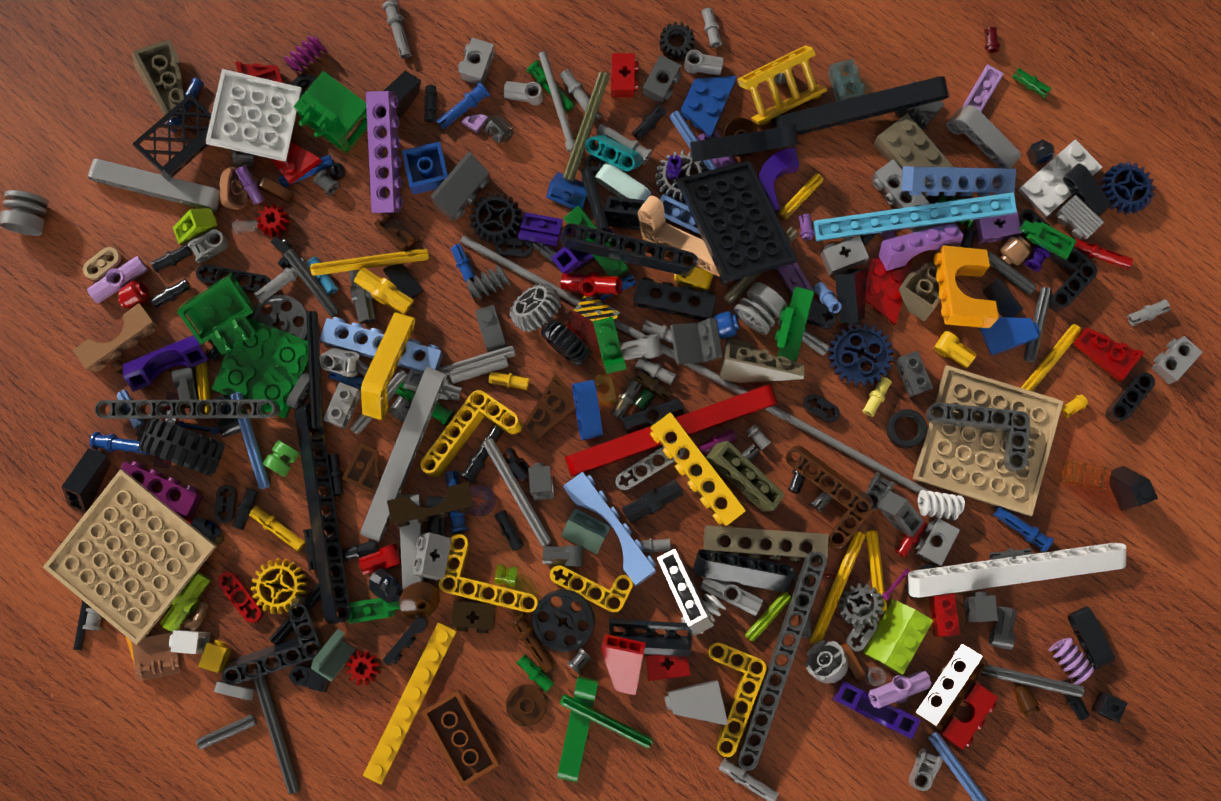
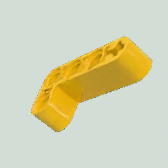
M560 565L553 567L550 571V578L555 584L567 590L575 591L586 600L613 613L622 609L633 586L632 580L626 575L617 577L611 590H608ZM563 570L562 574L566 577H569V574L573 575L569 579L568 586L564 585L566 580L562 578L558 581L555 580V571ZM581 579L583 581V588L574 590L572 588L573 580ZM626 579L629 582V588L624 591L620 590L617 586L619 580ZM593 588L601 590L602 596L600 599L594 600L590 597V591ZM616 597L619 599L620 606L617 609L609 607L608 601L610 598Z

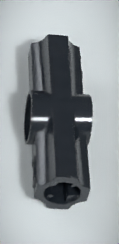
M678 398L622 418V422L628 435L653 426L670 412L675 418L684 415V411ZM654 412L658 415L659 419L654 422L650 421L647 417L648 414Z
M675 479L658 489L655 488L640 496V499L624 506L622 510L629 523H632L647 514L651 515L659 511L666 504L684 494Z

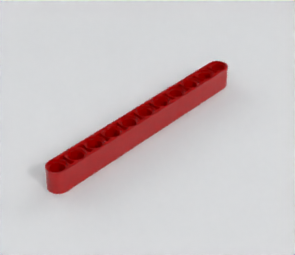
M769 384L675 417V419L687 435L690 436L774 406L778 402L773 388ZM650 426L571 454L564 459L570 476L574 477L581 472L586 473L662 446L660 442L656 443L650 435L652 432ZM668 433L665 436V440L670 443L676 441L677 437L673 433Z

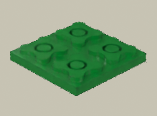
M247 317L257 333L250 337L249 340H244L233 347L230 352H226L212 390L225 395L241 392L244 400L266 399L276 401L280 405L278 416L287 419L292 408L287 405V399L301 375L306 372L309 364L308 341ZM267 404L265 411L271 413L272 406Z

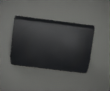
M403 264L390 265L383 269V272L397 289L411 299H414L424 291Z
M1000 278L983 290L988 300L996 301L997 311L1002 317L1013 318L1023 310V307Z

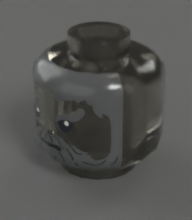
M491 115L487 119L486 134L496 143H507L513 137L514 125L504 115Z

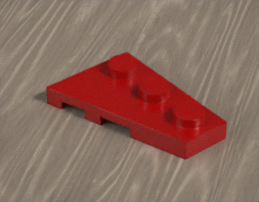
M290 142L286 162L269 158L290 185L322 162L319 157L293 142Z

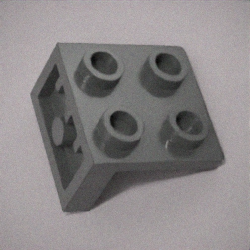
M709 318L698 323L673 324L670 326L677 364L710 362L723 357L716 318Z

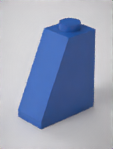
M999 317L991 328L979 327L991 357L1037 340L1040 333L1037 322L1033 323L1031 318Z

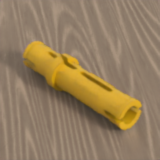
M258 505L249 513L250 517L263 525V529L271 531L296 552L300 551L304 546V540L279 523L274 515L270 516Z

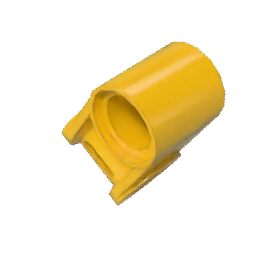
M695 267L694 271L685 278H682V275H674V281L677 285L689 286L698 292H701V290L709 291L713 278V273Z

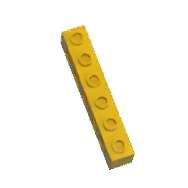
M671 412L651 426L652 432L650 435L656 443L660 442L664 446L663 453L669 460L673 458L677 464L675 466L676 470L681 476L686 475L689 479L687 484L694 493L696 491L699 492L702 496L700 501L706 509L709 507L715 513L712 516L719 525L727 526L746 511ZM666 434H675L677 441L672 444L668 443L665 440ZM686 449L689 452V458L686 460L680 459L678 451ZM693 465L701 468L700 476H693L691 474L690 468ZM709 481L714 485L713 492L707 493L704 491V482ZM718 498L725 499L727 503L725 509H718L715 502Z

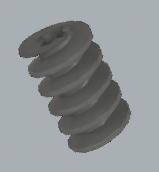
M498 265L495 266V272L492 269H488V276L484 272L481 273V279L475 275L474 283L467 279V288L475 303L476 297L483 300V293L490 297V290L497 293L498 286L504 290V283L510 287L511 284L504 270Z

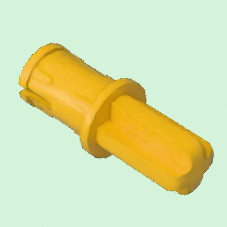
M491 372L489 383L507 386V389L512 387L527 391L529 378L513 376L512 373L507 375Z

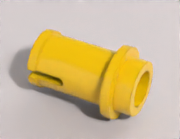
M1076 395L1075 399L1062 406L1061 411L1067 418L1080 409H1086V405L1089 403L1084 395Z

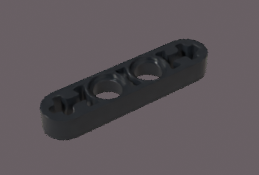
M201 265L196 270L197 278L202 283L214 285L220 281V277L224 273H233L239 283L242 277L247 276L250 282L248 285L242 286V288L252 293L262 288L260 285L254 284L255 281L257 283H264L265 280L267 284L272 281L265 275L212 265ZM208 270L210 274L215 275V278L213 276H206L205 278L202 276V273H206Z

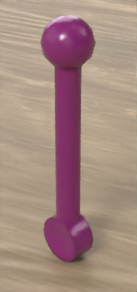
M908 568L901 573L889 590L882 594L884 600L890 598L891 592L910 572Z

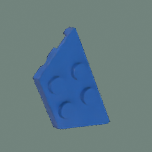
M737 76L699 78L693 81L681 108V114L687 120H690L697 129L700 128L708 139H711L736 83Z

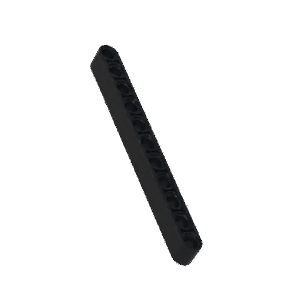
M308 403L296 410L295 420L325 621L330 625L347 621L351 616L324 427L313 429L311 403Z

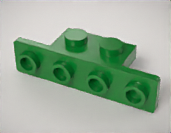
M800 287L794 288L790 306L781 312L780 321H782L781 329L777 330L775 341H778L777 346L779 347L777 357L783 356L797 362L814 291Z

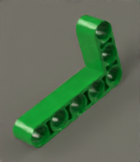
M578 676L574 699L593 708L599 680ZM572 710L557 779L577 783L590 719Z

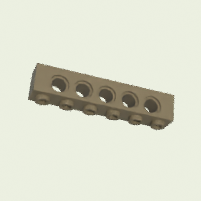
M706 525L704 527L703 549L737 556L748 554V558L760 559L761 555L769 556V560H781V557H789V561L801 562V558L805 559L808 554L801 550V545L803 542H807L811 546L810 552H821L828 559L829 534ZM726 536L730 540V545L722 547L719 544L720 537ZM741 538H747L750 541L748 549L740 546ZM762 539L770 542L769 550H763L760 547ZM782 541L790 543L791 548L788 552L781 549ZM814 555L811 563H821L820 557Z

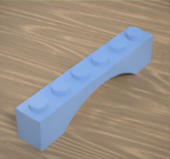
M581 472L566 483L563 488L576 506L584 507L597 513L614 529L622 546L623 569L637 587L656 573L654 569L656 564L650 556L646 558L642 553L644 548L637 539L634 541L631 538L630 534L632 532L626 523L621 524L617 518L620 515L615 508H609L605 503L608 499L601 490L597 492L594 488L596 483L589 474L585 476Z

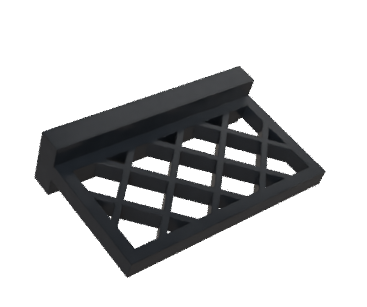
M189 94L133 142L132 145L169 181L209 146V144H206L209 126H199V117L211 120L212 114ZM191 102L196 107V113L184 112V106ZM172 116H182V125L170 124V118ZM185 116L196 117L197 126L185 125ZM158 128H168V137H156V130ZM170 129H182V138H171ZM185 129L197 130V137L185 139ZM144 140L153 141L154 150H145L140 144ZM156 141L168 142V151L156 150ZM171 142H183V149L180 152L171 151ZM156 154L168 155V162L162 166L156 160Z

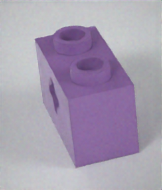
M1018 212L976 219L973 222L975 231H977L978 244L1008 240L1010 237L1017 238L1022 233L1019 231L1021 225Z

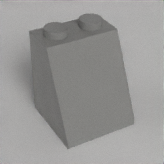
M716 680L667 691L668 696H664L666 708L675 715L722 725L728 724L719 683Z

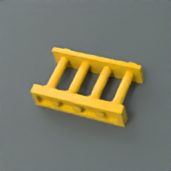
M805 45L737 79L740 87L751 92L758 112L757 115L751 117L753 122L758 125L768 124L772 118L810 99H818L822 96L821 94L827 92L826 87L819 84L816 85L809 65L810 58L816 56L812 47ZM801 64L809 89L801 93L798 91L792 73L793 66ZM781 72L785 74L792 95L791 98L783 102L774 79L775 75ZM763 81H767L775 106L767 110L764 108L757 88L758 84Z

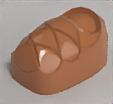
M229 167L223 170L219 185L220 201L226 208L233 210L242 209L246 206L249 194L246 190H243L244 186L236 173L237 168Z

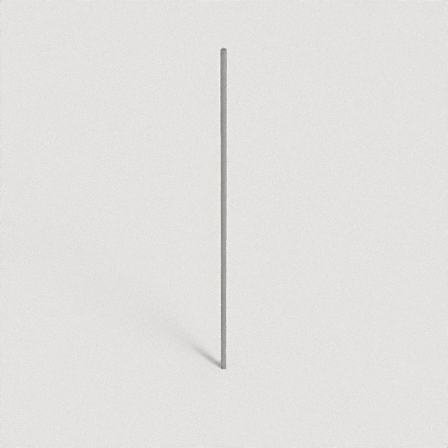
M464 235L461 238L460 242L533 283L537 285L548 283L556 289L561 298L575 306L581 301V299L470 238ZM617 319L614 321L617 329L637 340L646 336ZM660 343L662 353L676 360L674 350ZM698 363L683 364L737 395L749 392L732 382L720 379L718 374ZM771 406L765 409L918 494L921 490L929 491L780 408Z

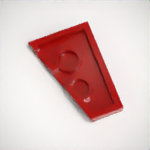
M1085 328L1073 342V345L1119 382L1124 380L1144 354L1139 349H1131L1127 344L1117 343L1110 340L1108 336L1089 328Z

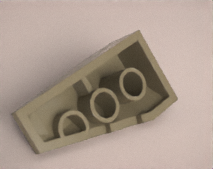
M170 39L132 51V62L141 80L165 116L184 100L179 58Z
M934 260L928 264L926 263L917 271L910 273L899 288L907 310L924 322L941 300L939 298V282L936 280L937 269Z
M726 338L720 367V379L728 382L744 383L801 380L804 378L803 364L783 356L774 357L766 349L762 351L754 349L752 344L746 341Z

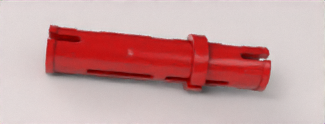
M1075 239L1077 242L1074 247L1090 259H1099L1129 270L1132 266L1133 258L1104 249L1096 243L1090 244Z

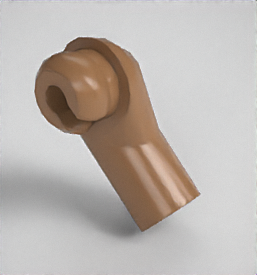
M199 602L194 618H188L185 621L184 626L186 629L195 631L199 628L209 608L207 603Z

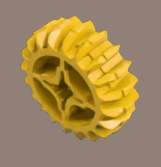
M277 558L275 564L269 560L268 567L265 565L260 566L263 572H255L259 578L252 579L253 583H257L256 586L251 587V590L257 591L252 597L254 599L260 598L256 604L258 606L263 605L262 610L264 611L270 608L271 614H275L276 610L278 614H283L284 609L288 613L291 601L299 597L300 594H307L306 590H302V586H308V583L301 581L306 578V575H299L302 568L298 567L295 569L296 563L292 562L289 565L288 559H284L281 562V559ZM280 570V573L277 574L274 580H266L272 572ZM287 572L293 577L295 586L289 585ZM279 583L283 585V587H287L288 589L282 588L281 590L276 588V586H272L271 584ZM265 587L271 590L272 601L267 597ZM286 592L293 593L287 601L278 604L283 594Z

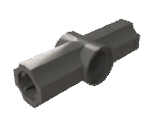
M360 269L348 271L351 281L350 293L356 307L359 324H369L376 321L372 301L374 298L371 296V293L354 283V279Z

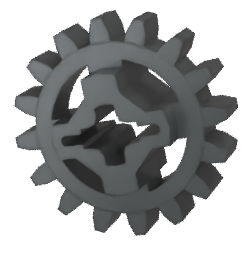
M859 583L856 589L850 586L851 591H844L845 598L840 597L839 599L842 603L838 605L842 618H845L848 625L852 623L854 628L858 624L865 628L866 623L873 626L872 620L879 621L878 614L884 613L881 607H884L885 604L881 594L878 593L875 587L871 589L869 584L862 588ZM870 597L874 599V604L870 600ZM849 608H851L853 615L849 613Z

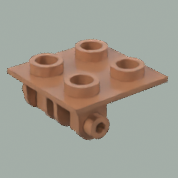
M173 632L145 637L138 645L131 641L135 664L134 672L137 682L180 673L177 652H171V647H169V639Z

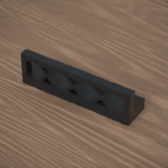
M609 620L610 635L646 642L644 654L691 657L693 634L687 623ZM614 626L623 627L625 631L616 632ZM643 628L646 632L638 633L635 629ZM657 629H663V630H665L667 633H665V634H658V633L656 632V630H657ZM678 630H685L688 632V636L679 635L676 632Z

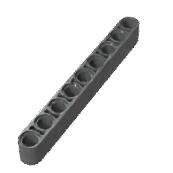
M266 399L102 400L96 404L95 413L103 419L275 418L280 413V405L276 401ZM149 404V406L151 407V411L147 415L145 412V407ZM169 404L171 407V411L167 415L165 412V407ZM189 404L191 412L186 414L185 407ZM209 404L211 412L206 414L205 407ZM227 404H230L231 406V412L229 414H226L225 407ZM247 404H250L252 407L250 414L245 412ZM267 404H270L272 406V411L270 414H266L265 407ZM107 405H109L111 409L109 414H107L105 411ZM127 405H129L131 408L130 413L128 415L125 412V408Z

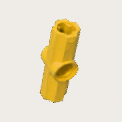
M364 267L360 269L354 279V283L371 293L375 300L384 305L388 304L403 315L408 312L414 302L413 299L399 291L392 282L385 278H379Z

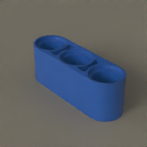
M589 380L572 384L581 440L602 437L603 430L594 381Z

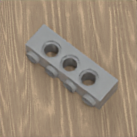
M894 159L874 173L872 177L874 187L877 190H881L885 195L887 203L893 205L895 209L930 204L922 193L921 195H909V191H901L903 170ZM889 182L895 183L897 188L890 187ZM901 197H906L909 203H904ZM938 225L910 228V230L914 233Z
M673 549L658 557V562L692 632L697 635L714 626L687 566L677 550Z

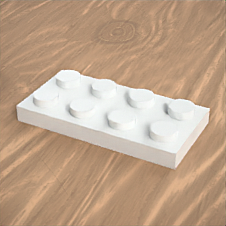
M1075 139L1019 188L1018 192L1045 219L1072 195L1063 182L1064 175L1078 163L1084 165L1092 176L1102 166Z

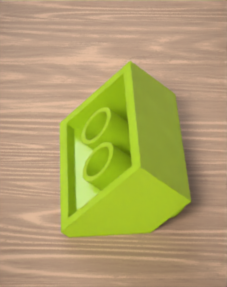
M892 599L880 619L875 633L862 653L895 673L903 675L933 620L919 611Z

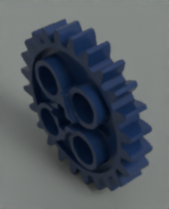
M859 323L856 325V329L849 326L848 332L841 329L842 336L836 334L835 338L837 341H831V345L834 348H829V353L833 355L828 356V360L834 361L830 364V368H837L834 371V375L841 374L840 381L846 378L847 385L853 381L855 387L862 383L863 388H865L866 382L873 386L874 379L881 382L880 375L886 377V370H891L892 367L889 363L894 361V358L890 357L894 354V350L889 349L892 347V342L886 343L888 335L881 337L882 330L876 333L875 326L868 329L867 323H865L863 328H860ZM857 339L861 341V344L853 346L850 342ZM877 347L880 352L872 354L869 349ZM861 352L864 353V356L858 358V355H860ZM845 357H851L853 361L849 364H846L842 361V359ZM867 364L872 369L865 372L861 369V366Z

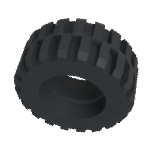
M151 418L148 421L138 445L139 451L209 476L215 473L225 449L224 443L157 418Z

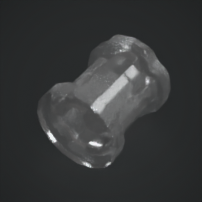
M869 667L866 669V678L864 679L869 685L879 686L885 683L886 675L883 669L879 667ZM877 673L879 679L873 680L874 678L871 676V674Z

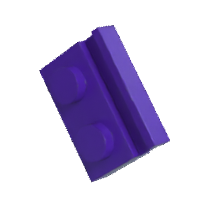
M524 212L518 239L557 246L563 219Z

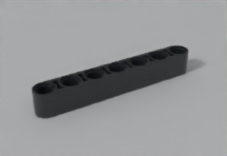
M573 223L564 226L560 236L561 244L569 249L682 276L690 275L698 264L697 256L690 251ZM566 234H571L574 238H569ZM586 239H592L594 243H590ZM606 243L612 244L613 247H608ZM625 248H630L633 252H628ZM645 252L650 253L652 257L647 256ZM664 257L670 258V259H671V262L665 260ZM684 262H688L690 266L685 265Z

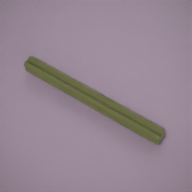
M599 72L563 176L567 181L573 182L585 150V143L590 136L609 80L608 73Z

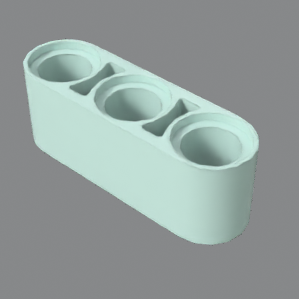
M605 162L594 177L600 185L618 197L647 200L651 195L648 188L608 162Z

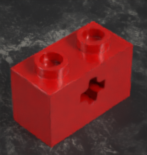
M612 53L611 97L634 98V91H638V79L634 78L635 73H638L639 61H635V53Z
M948 593L928 596L934 637L960 635L955 594Z
M657 654L645 656L648 681L690 676L688 656ZM666 657H668L669 661H673V664L669 666L670 669H666L665 666L661 665V662H665Z

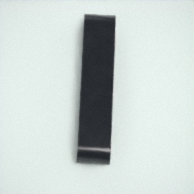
M706 549L698 551L692 569L700 577L779 592H788L795 576V570L788 565Z

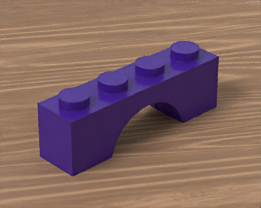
M194 335L123 364V377L133 392L151 385L156 377L167 369L180 365L192 368L208 361L207 347L205 344L200 345Z
M840 680L832 700L907 738L913 739L921 721L920 719L891 705H886L879 709L877 707L874 708L868 693Z

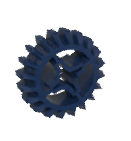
M1130 161L1125 164L1121 162L1116 166H1112L1104 174V178L1101 179L1103 185L1100 188L1111 203L1110 210L1116 207L1117 213L1124 211L1125 215L1130 212L1135 214L1151 203V198L1155 195L1152 191L1155 190L1156 186L1151 185L1154 179L1148 178L1150 172L1145 173V167L1139 169L1138 163L1131 165ZM1117 176H1122L1121 182L1118 184L1114 183ZM1140 193L1139 199L1132 201L1134 194Z

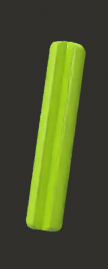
M782 592L748 630L745 637L749 641L754 642L791 601L792 597L787 592Z

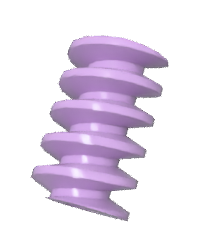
M1065 638L1054 643L1048 651H1056L1053 658L1061 657L1058 664H1066L1063 671L1071 670L1068 677L1069 679L1076 677L1077 679L1073 684L1078 685L1089 678L1094 671V667L1088 665L1089 660L1083 658L1084 654L1082 651H1078L1079 647L1073 644L1074 640L1072 638Z

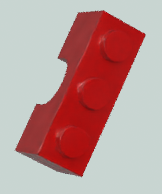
M975 682L963 700L970 708L969 717L961 722L952 717L944 730H939L938 733L957 748H968L973 742L974 738L972 736L975 731H979L985 723L984 718L987 713H991L997 705L995 701L998 697Z

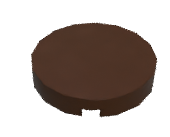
M524 684L517 686L510 692L506 700V711L509 718L520 726L537 724L543 719L547 711L545 694L534 685Z

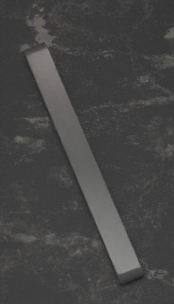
M812 551L805 557L740 745L737 759L741 768L746 771L753 770L758 764L824 573L827 560L821 552ZM814 555H818L821 563L814 567L811 564V559ZM807 575L814 577V583L811 586H806L804 583ZM800 595H806L807 603L803 606L797 603ZM796 614L799 615L800 623L792 625L790 622L791 617ZM788 634L793 635V643L785 645L784 637ZM781 654L786 655V663L782 665L777 664V657ZM774 674L780 675V681L777 684L770 683V677ZM767 694L773 695V701L770 704L763 703V698ZM758 715H766L767 718L763 724L756 723ZM754 734L759 735L760 739L756 744L749 743L750 736ZM751 755L753 759L749 764H744L742 762L743 756Z

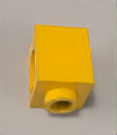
M220 640L207 642L198 667L216 673H223L232 648L226 647L227 643Z

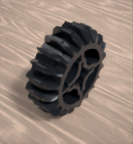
M495 192V197H491V194L488 193L487 199L481 196V203L475 202L476 208H471V213L474 215L469 216L470 221H473L470 226L475 229L473 232L475 235H479L480 240L486 238L487 244L493 240L494 245H496L499 239H501L502 244H505L504 238L511 240V234H518L516 229L521 227V224L518 222H521L523 219L520 216L522 211L517 209L519 205L517 202L513 203L512 197L506 199L505 193L501 197H499L498 192ZM492 206H503V207L500 208V209H495V208H493ZM487 210L488 217L484 219L485 222L481 224V216L483 212ZM511 213L512 220L506 228L504 220L508 218L507 215ZM492 214L497 216V218L499 216L500 223L495 221V219L493 221ZM492 228H497V229H499L500 231H498V232H492V231H489V230L492 229Z
M551 319L543 326L541 335L544 340L567 361L580 366L587 360V357L590 355L588 347L564 324Z

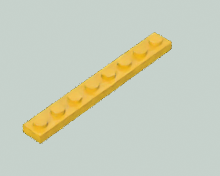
M439 622L437 623L363 774L364 777L380 785L383 784L457 633L456 630Z

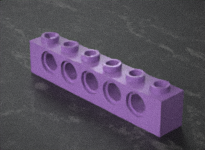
M392 91L366 92L372 213L401 212L403 206V199L400 196L402 179L399 176L401 159L398 156L400 138L397 134L399 118L396 112L398 97L396 92ZM383 107H385L386 109V115L384 117H382L381 110ZM384 127L387 129L386 137H383L382 130ZM385 147L388 150V155L386 158L383 155V150ZM386 167L389 170V175L387 178L384 175V169ZM386 188L390 190L389 197L385 195Z

